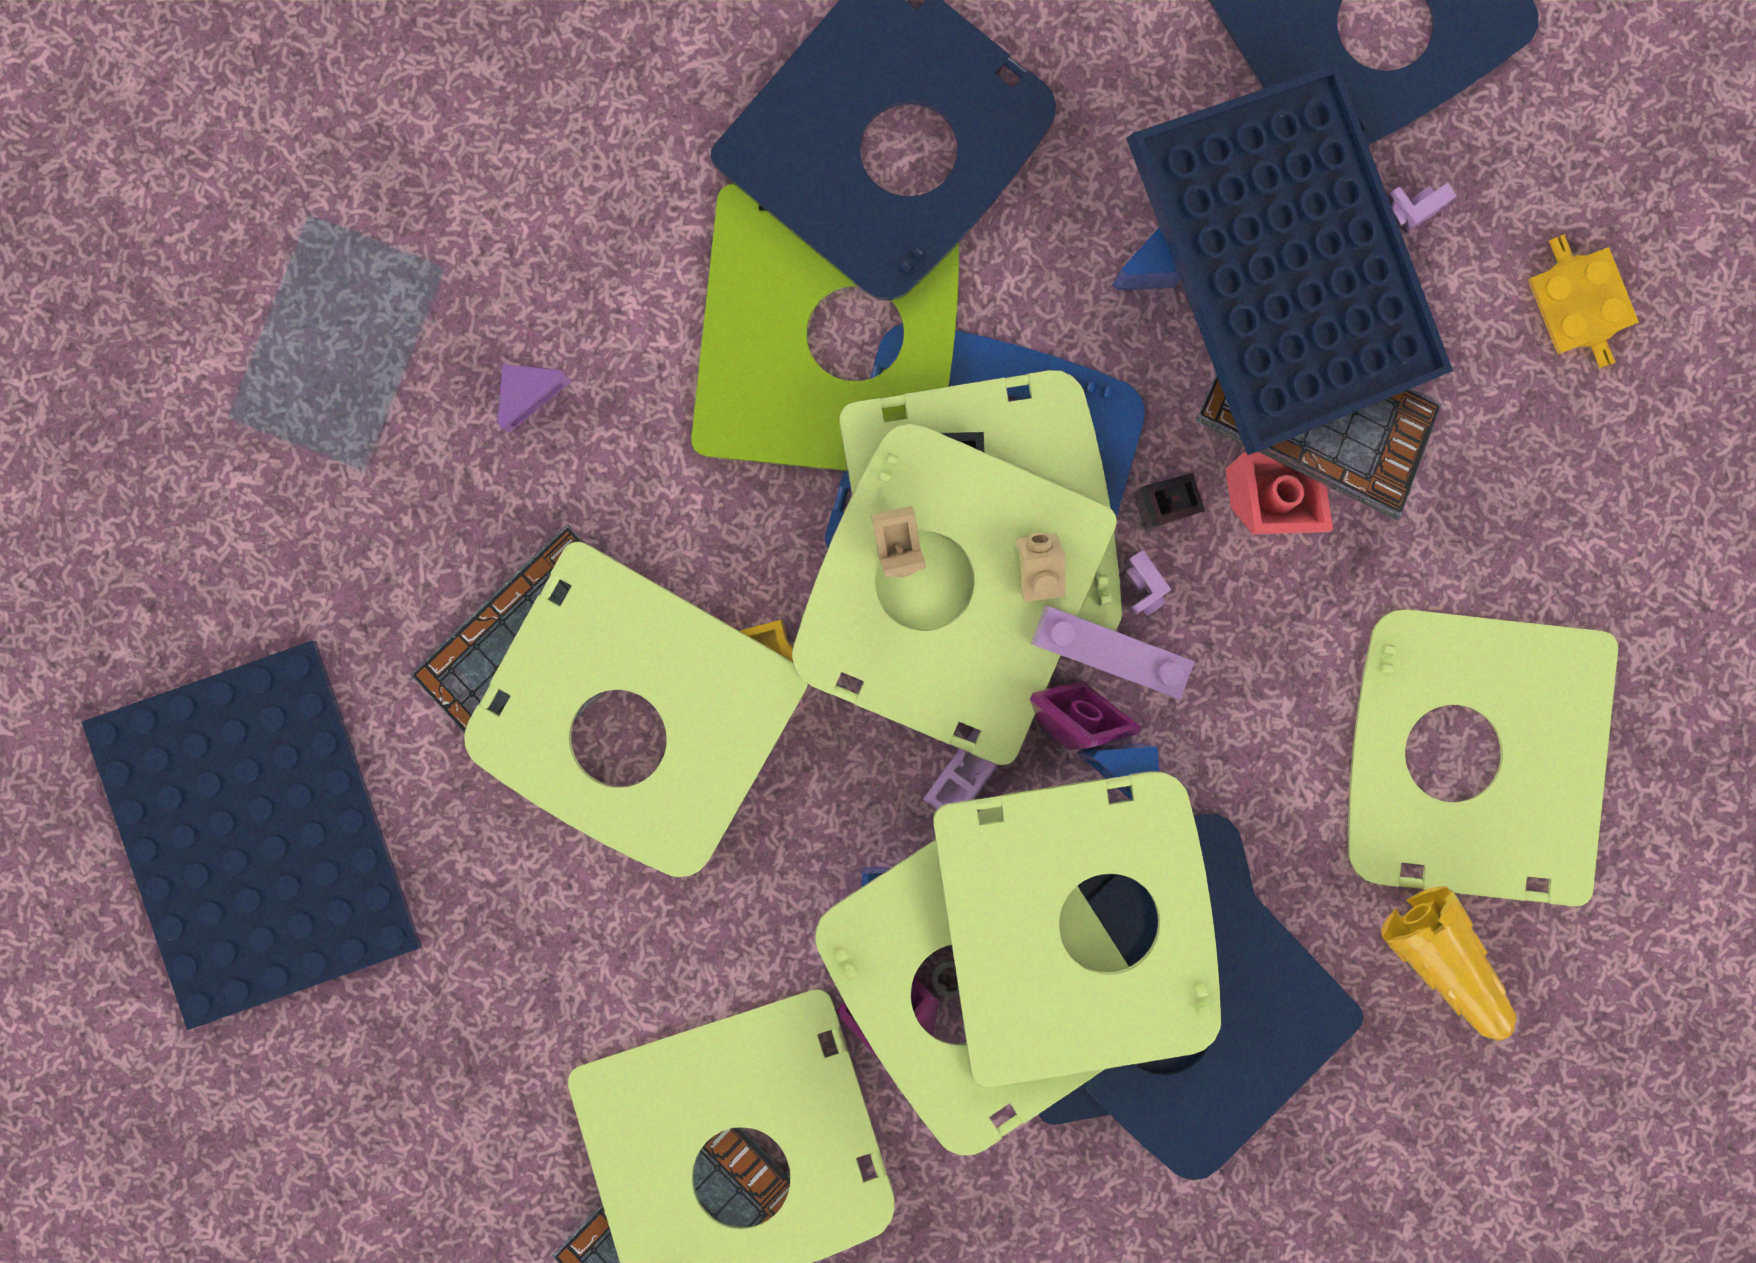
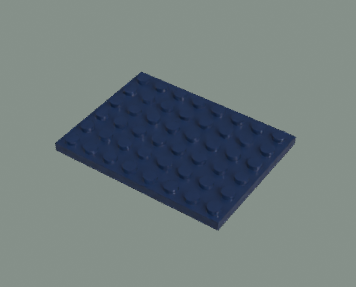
M1338 64L1134 132L1126 138L1247 455L1269 448L1453 371Z
M316 641L306 642L81 722L187 1030L422 947Z

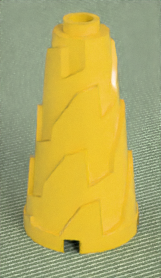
M1445 886L1433 887L1415 894L1406 900L1413 908L1403 917L1395 908L1387 917L1381 929L1383 939L1403 962L1407 961L1432 990L1435 988L1458 1016L1462 1015L1482 1036L1501 1041L1512 1035L1515 1031L1517 1015L1505 995L1504 985L1485 956L1488 952L1474 932L1471 919L1452 889L1450 892L1448 887Z

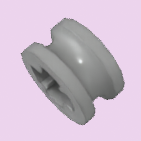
M954 959L941 960L932 970L931 980L933 988L943 997L959 996V990L956 981V987L952 989H946L945 982L938 981L940 973L945 975L943 970L945 968H953L956 974Z

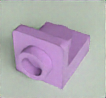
M1446 183L1436 191H1434L1432 186H1429L1411 200H1409L1400 187L1393 190L1387 197L1398 226H1402L1405 232L1408 233L1446 207L1457 195L1449 184Z
M1141 550L1126 560L1130 568L1125 572L1138 591L1145 588L1149 593L1130 606V610L1133 614H1138L1143 610L1146 616L1167 603L1163 596L1171 591V588L1145 551Z

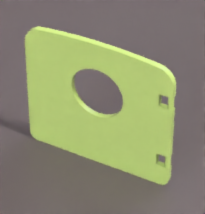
M1048 370L853 402L844 407L839 416L852 495L882 438L897 426L912 423L925 426L938 433L984 432V452L1110 508L1102 460L1085 393L1076 379L1065 372ZM1023 385L1029 386L1031 398L1008 401L1006 388ZM905 405L907 419L884 422L883 408ZM921 531L918 532L926 568L915 571V573L907 577H885L879 562L875 580L876 591L882 607L893 620L911 629L932 630L949 624L963 612L972 594L973 572L968 557L957 543L942 534ZM1113 532L1077 617L1116 631L1121 621L1122 607L1116 542Z
M912 423L897 426L882 438L831 540L816 577L792 649L794 668L801 679L814 688L837 696L998 765L1010 764L1017 757L1036 714L1030 701L1032 693L1046 690L1061 656L1031 644L1045 605L1076 617L1078 616L1116 528V515L1112 509L925 426ZM912 506L918 532L929 531L942 534L957 543L965 552L972 567L973 589L967 606L955 620L937 629L915 630L899 624L887 614L879 601L876 591V572L880 561L872 525V514ZM1039 532L1057 534L1065 553V597L1024 602L1021 594V558L1016 547V539ZM841 672L863 681L858 694L836 685ZM958 722L980 730L975 743L953 735Z
M573 542L562 551L551 571L548 581L540 595L536 598L489 683L490 685L468 721L464 733L465 748L470 758L485 771L568 825L604 845L667 875L686 877L699 872L712 857L807 690L808 683L801 679L794 668L793 661L584 542ZM560 579L572 585L561 606L549 599ZM499 689L510 695L500 715L488 709ZM625 690L636 693L648 700L656 708L663 720L666 730V749L663 759L653 774L639 783L629 786H612L601 783L584 771L573 752L571 731L578 711L590 698L604 691Z
M1396 610L1382 616L1371 633L1353 740L1348 813V857L1354 871L1364 880L1378 885L1423 890L1445 886L1448 887L1450 892L1452 889L1454 893L1566 906H1582L1588 903L1594 889L1618 657V643L1615 637L1605 631L1417 610ZM1446 705L1465 706L1485 717L1497 734L1501 751L1498 771L1489 786L1475 797L1459 802L1441 801L1422 791L1413 781L1405 758L1406 742L1415 723L1427 712ZM1401 863L1424 865L1423 879L1400 876ZM1527 877L1549 879L1548 893L1527 891Z
M1148 771L1109 779H1097L1003 794L990 798L947 803L936 810L933 816V826L970 1069L978 1085L984 1088H993L1191 1055L1205 1050L1215 1041L1221 1027V1008L1212 908L1202 851L1189 796L1185 787L1175 777L1164 772ZM1131 787L1132 800L1109 803L1107 789ZM1001 806L1003 820L979 824L977 810ZM1101 874L1124 875L1139 882L1150 893L1158 914L1157 934L1149 951L1134 965L1115 972L1091 970L1076 962L1066 951L1059 930L1060 913L1069 894L1083 881Z
M1001 806L981 809L977 812L979 824L1003 820ZM936 839L832 906L821 916L816 927L815 943L838 991L895 1084L930 1131L948 1151L958 1155H975L988 1149L1022 1123L1025 1124L1105 1070L1101 1069L984 1088L978 1085L972 1076L967 1043L955 1044L939 1040L930 1035L919 1024L911 1004L913 978L919 966L929 955L940 948L952 945ZM1078 886L1074 888L1063 904L1059 919L1061 940L1068 954L1082 966L1095 971L1115 972L1128 968L1129 966ZM1010 1103L1017 1115L996 1128L989 1117Z
M820 989L810 990L581 1065L573 1069L569 1075L568 1088L620 1263H814L878 1236L892 1221L895 1210L894 1193L833 1000L826 991ZM831 1030L838 1053L825 1057L818 1034ZM731 1128H752L765 1133L780 1146L789 1164L790 1187L784 1204L770 1219L751 1227L730 1226L714 1219L700 1204L694 1188V1165L700 1150L713 1136ZM870 1154L877 1177L864 1181L857 1158Z

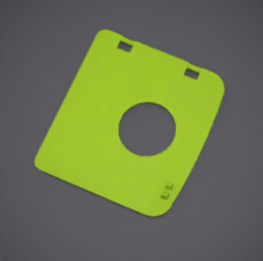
M729 184L721 189L717 197L691 435L692 446L698 454L709 458L848 471L839 423V416L844 407L853 402L949 387L958 302L959 243L907 295L891 301L898 310L904 327L903 344L893 364L883 373L871 379L863 381L842 380L823 370L813 358L807 340L808 324L813 311L825 297L837 290L858 286L767 211L759 210L760 205L736 185ZM905 405L882 409L884 422L907 419Z

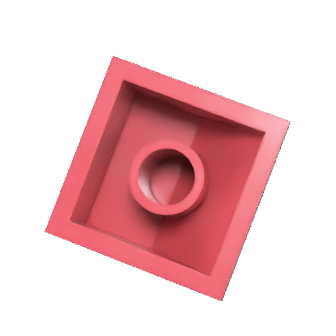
M1243 452L1225 468L1231 509L1251 534L1331 532L1333 530L1325 476L1304 466L1303 462L1298 463L1278 452H1256L1247 455V452Z

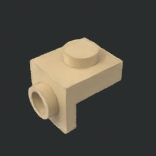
M912 506L871 515L878 557L885 577H907L915 573V571L926 568Z
M1039 532L1027 537L1017 538L1016 547L1021 558V594L1024 602L1065 597V553L1057 534Z

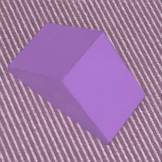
M503 364L497 423L502 429L510 433L568 386L571 380L561 370Z

